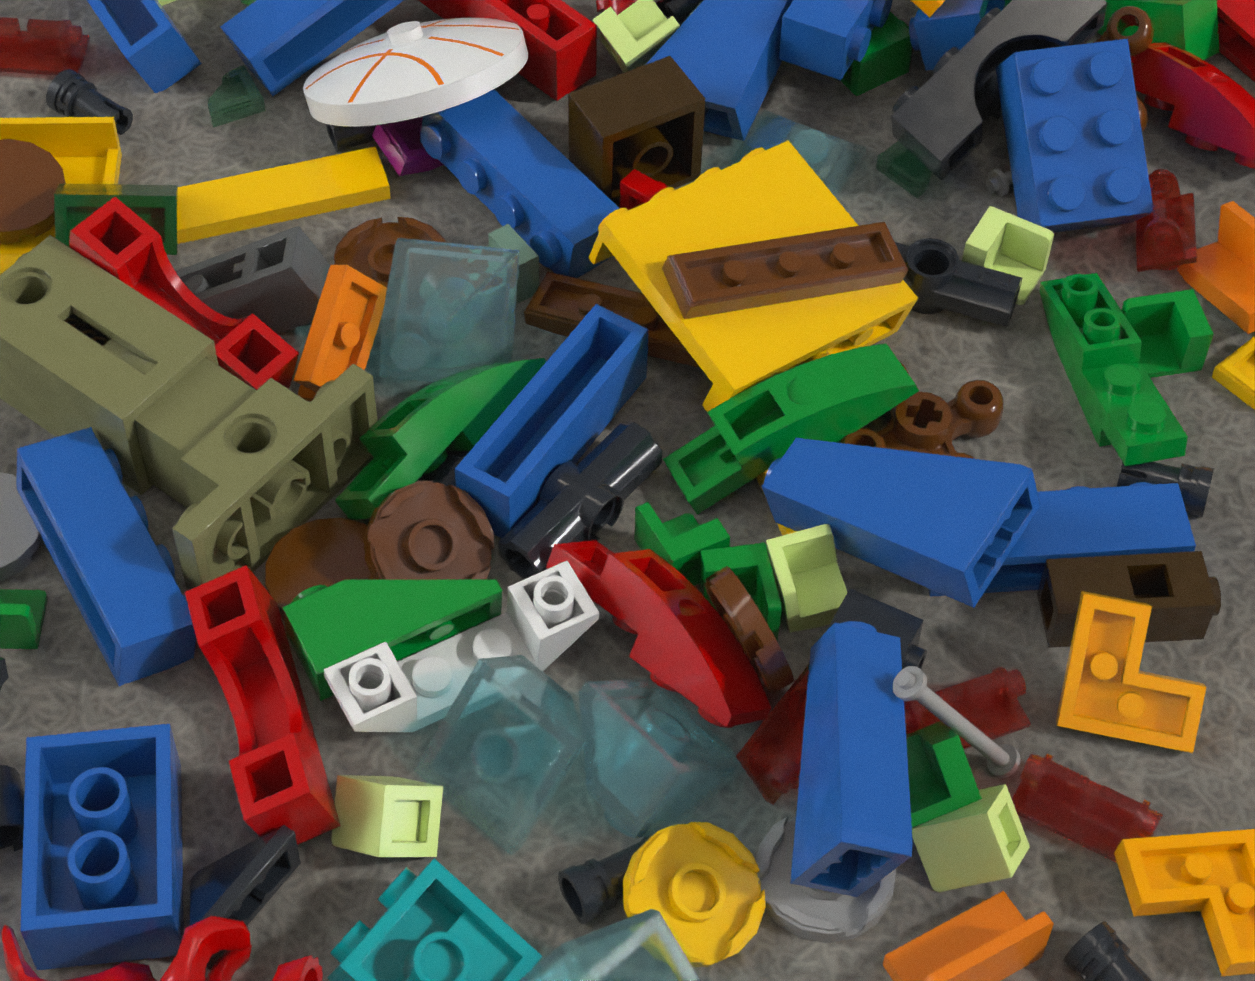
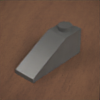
M298 225L180 269L176 273L196 297L216 312L235 319L245 318L253 313L275 333L279 334L302 325L312 324L330 264Z

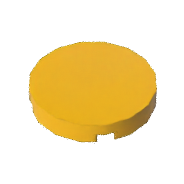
M690 822L689 824L671 825L657 831L632 855L623 879V902L625 913L634 934L655 956L679 967H708L739 953L755 936L766 908L765 889L761 891L760 881L757 876L760 869L753 854L734 834L709 822Z

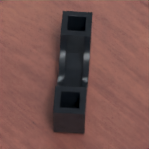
M1012 0L1002 11L997 7L992 9L981 19L974 30L975 36L961 50L958 47H953L940 58L934 67V75L920 89L917 86H912L899 97L892 109L894 114L891 115L893 137L942 181L982 142V119L975 105V97L985 78L1014 52L1085 44L1104 26L1107 2L1105 0Z

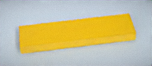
M375 146L178 187V244L391 199L390 185L377 148Z

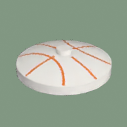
M452 18L423 23L417 21L405 22L391 27L386 33L351 47L324 63L306 79L303 91L310 114L314 119L325 124L355 127L399 122L460 105L497 88L515 76L524 67L528 60V50L522 29L517 24L492 18Z

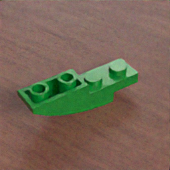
M1073 274L1066 278L1040 282L1039 292L1055 349L1099 447L1113 445L1125 466L1185 456L1188 436L1139 362L1142 341L1098 274Z
M887 343L831 354L770 377L711 409L707 413L715 426L663 458V461L688 503L698 515L767 471L776 459L783 457L795 438L839 443L846 435L861 429L919 392V389Z
M545 358L483 365L457 372L431 383L403 400L382 416L359 438L374 458L336 498L335 502L349 519H370L372 512L390 493L415 483L421 476L434 471L446 460L448 452L471 450L547 362Z

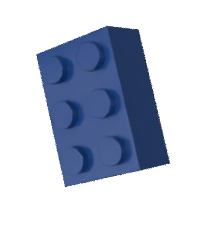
M1128 39L1014 52L995 68L1017 215L1019 218L1056 233L1132 223L1154 212Z
M170 724L26 737L20 931L36 970L177 955L184 935L181 763Z

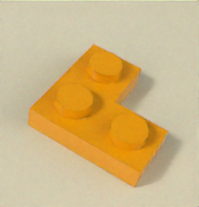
M1082 591L1056 717V725L1193 753L1206 686L1199 682L1139 671L1152 606L1146 603Z
M1255 829L1122 839L1114 855L1133 917L1201 911L1221 976L1255 974Z

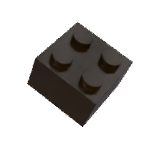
M671 56L639 66L628 72L569 93V161L619 208L620 181L633 169L673 188L692 182L701 175L705 97Z

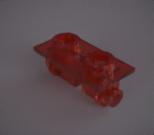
M0 17V72L58 75L66 69H72L80 74L90 41L89 35H83L81 26H73L72 22L67 19L62 21L29 19L26 26L27 31H21L18 18Z
M1157 169L1149 174L1153 213L1136 221L1138 272L1153 269L1172 270L1183 264L1198 262L1194 193L1181 195L1177 177L1168 170Z
M809 664L735 756L763 798L772 805L776 803L782 794H786L790 789L799 788Z
M1004 667L994 669L992 673L934 692L991 740L1028 728L1031 725L1017 700V697L1026 694L1024 678L1017 669L1007 671ZM916 700L904 701L906 734L941 721ZM959 736L963 749L973 747Z
M1048 753L1044 758L1036 754L1029 756L1020 776L1022 780L1012 797L1019 816L1116 863L1114 852L1122 839L1153 837L1163 814L1150 809V801L1144 799L1143 803H1140L1111 788L1089 780V778L1054 762V756Z

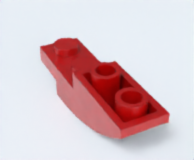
M1166 42L1151 43L1142 53L1130 56L1135 90L1146 94L1144 98L1146 104L1162 110L1173 111L1168 125L1169 128L1187 134L1185 142L1194 147L1209 151H1217L1219 147L1236 153L1234 161L1255 169V99L1241 85L1215 66L1190 52Z
M597 540L554 544L546 568L549 569L564 561L569 562L591 600L613 615L612 621L615 625L624 631L637 635L629 657L651 672L650 678L654 683L666 690L680 693L699 707L698 713L702 718L719 727L732 728L737 725L767 719L771 709L770 703L758 675L743 652L742 646L718 612L701 592L676 568L651 549L614 553Z

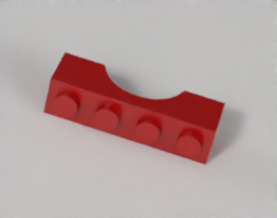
M113 197L70 230L69 248L212 339L215 344L218 365L255 390H258L270 378L284 387L290 388L299 352L253 313L245 318L235 319L224 316L203 303L190 291L174 270L165 252L161 235L117 197Z
M247 565L186 591L185 595L198 646L219 681L236 727L239 756L229 760V765L244 821L260 837L284 824L295 832L297 845L340 827V821L277 602Z

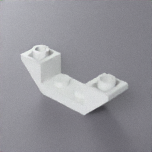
M564 561L509 586L506 613L398 662L387 642H384L324 669V677L354 732H415L542 673L599 619V611L569 562Z

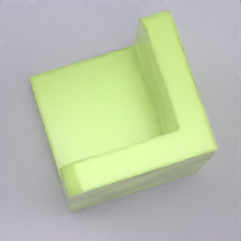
M637 0L618 15L610 6L593 19V23L597 25V38L624 73L645 65L680 27L673 16L667 19L653 0Z
M989 206L965 243L962 261L1022 277V284L1016 304L1023 305L1046 270L1054 233L1047 228Z
M823 524L766 540L769 559L789 631L795 632L830 624L848 593L837 563L834 536L830 525Z
M337 775L335 807L341 826L332 830L331 841L333 846L376 857H437L443 786L393 776Z
M1006 784L980 789L979 793L982 799L912 828V838L930 884L935 891L942 892L1012 878L1030 845Z

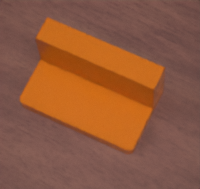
M1234 201L1222 204L1220 207L1218 241L1179 255L1177 271L1193 289L1249 334L1255 332V217Z
M330 265L293 380L300 384L298 396L311 402L322 385L337 379L352 364L365 370L390 289L349 265Z
M1003 890L887 953L884 956L883 967L893 981H1001L1042 958L1054 923L1045 911L1025 920Z

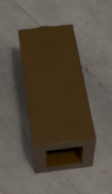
M1202 551L1046 559L1037 591L1048 648L1071 647L1082 591L1151 605L1145 642L1204 639L1212 616H1217L1221 608L1219 582L1215 576L1209 577Z

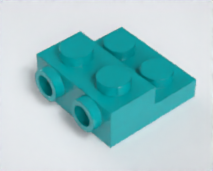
M434 858L417 876L406 867L386 888L377 900L387 910L371 928L359 920L330 952L340 964L327 978L330 981H523L543 956Z

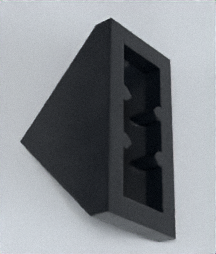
M283 824L198 870L191 878L190 926L210 916L243 921L248 926L301 864L295 832ZM220 950L213 954L206 968L210 970L226 950Z

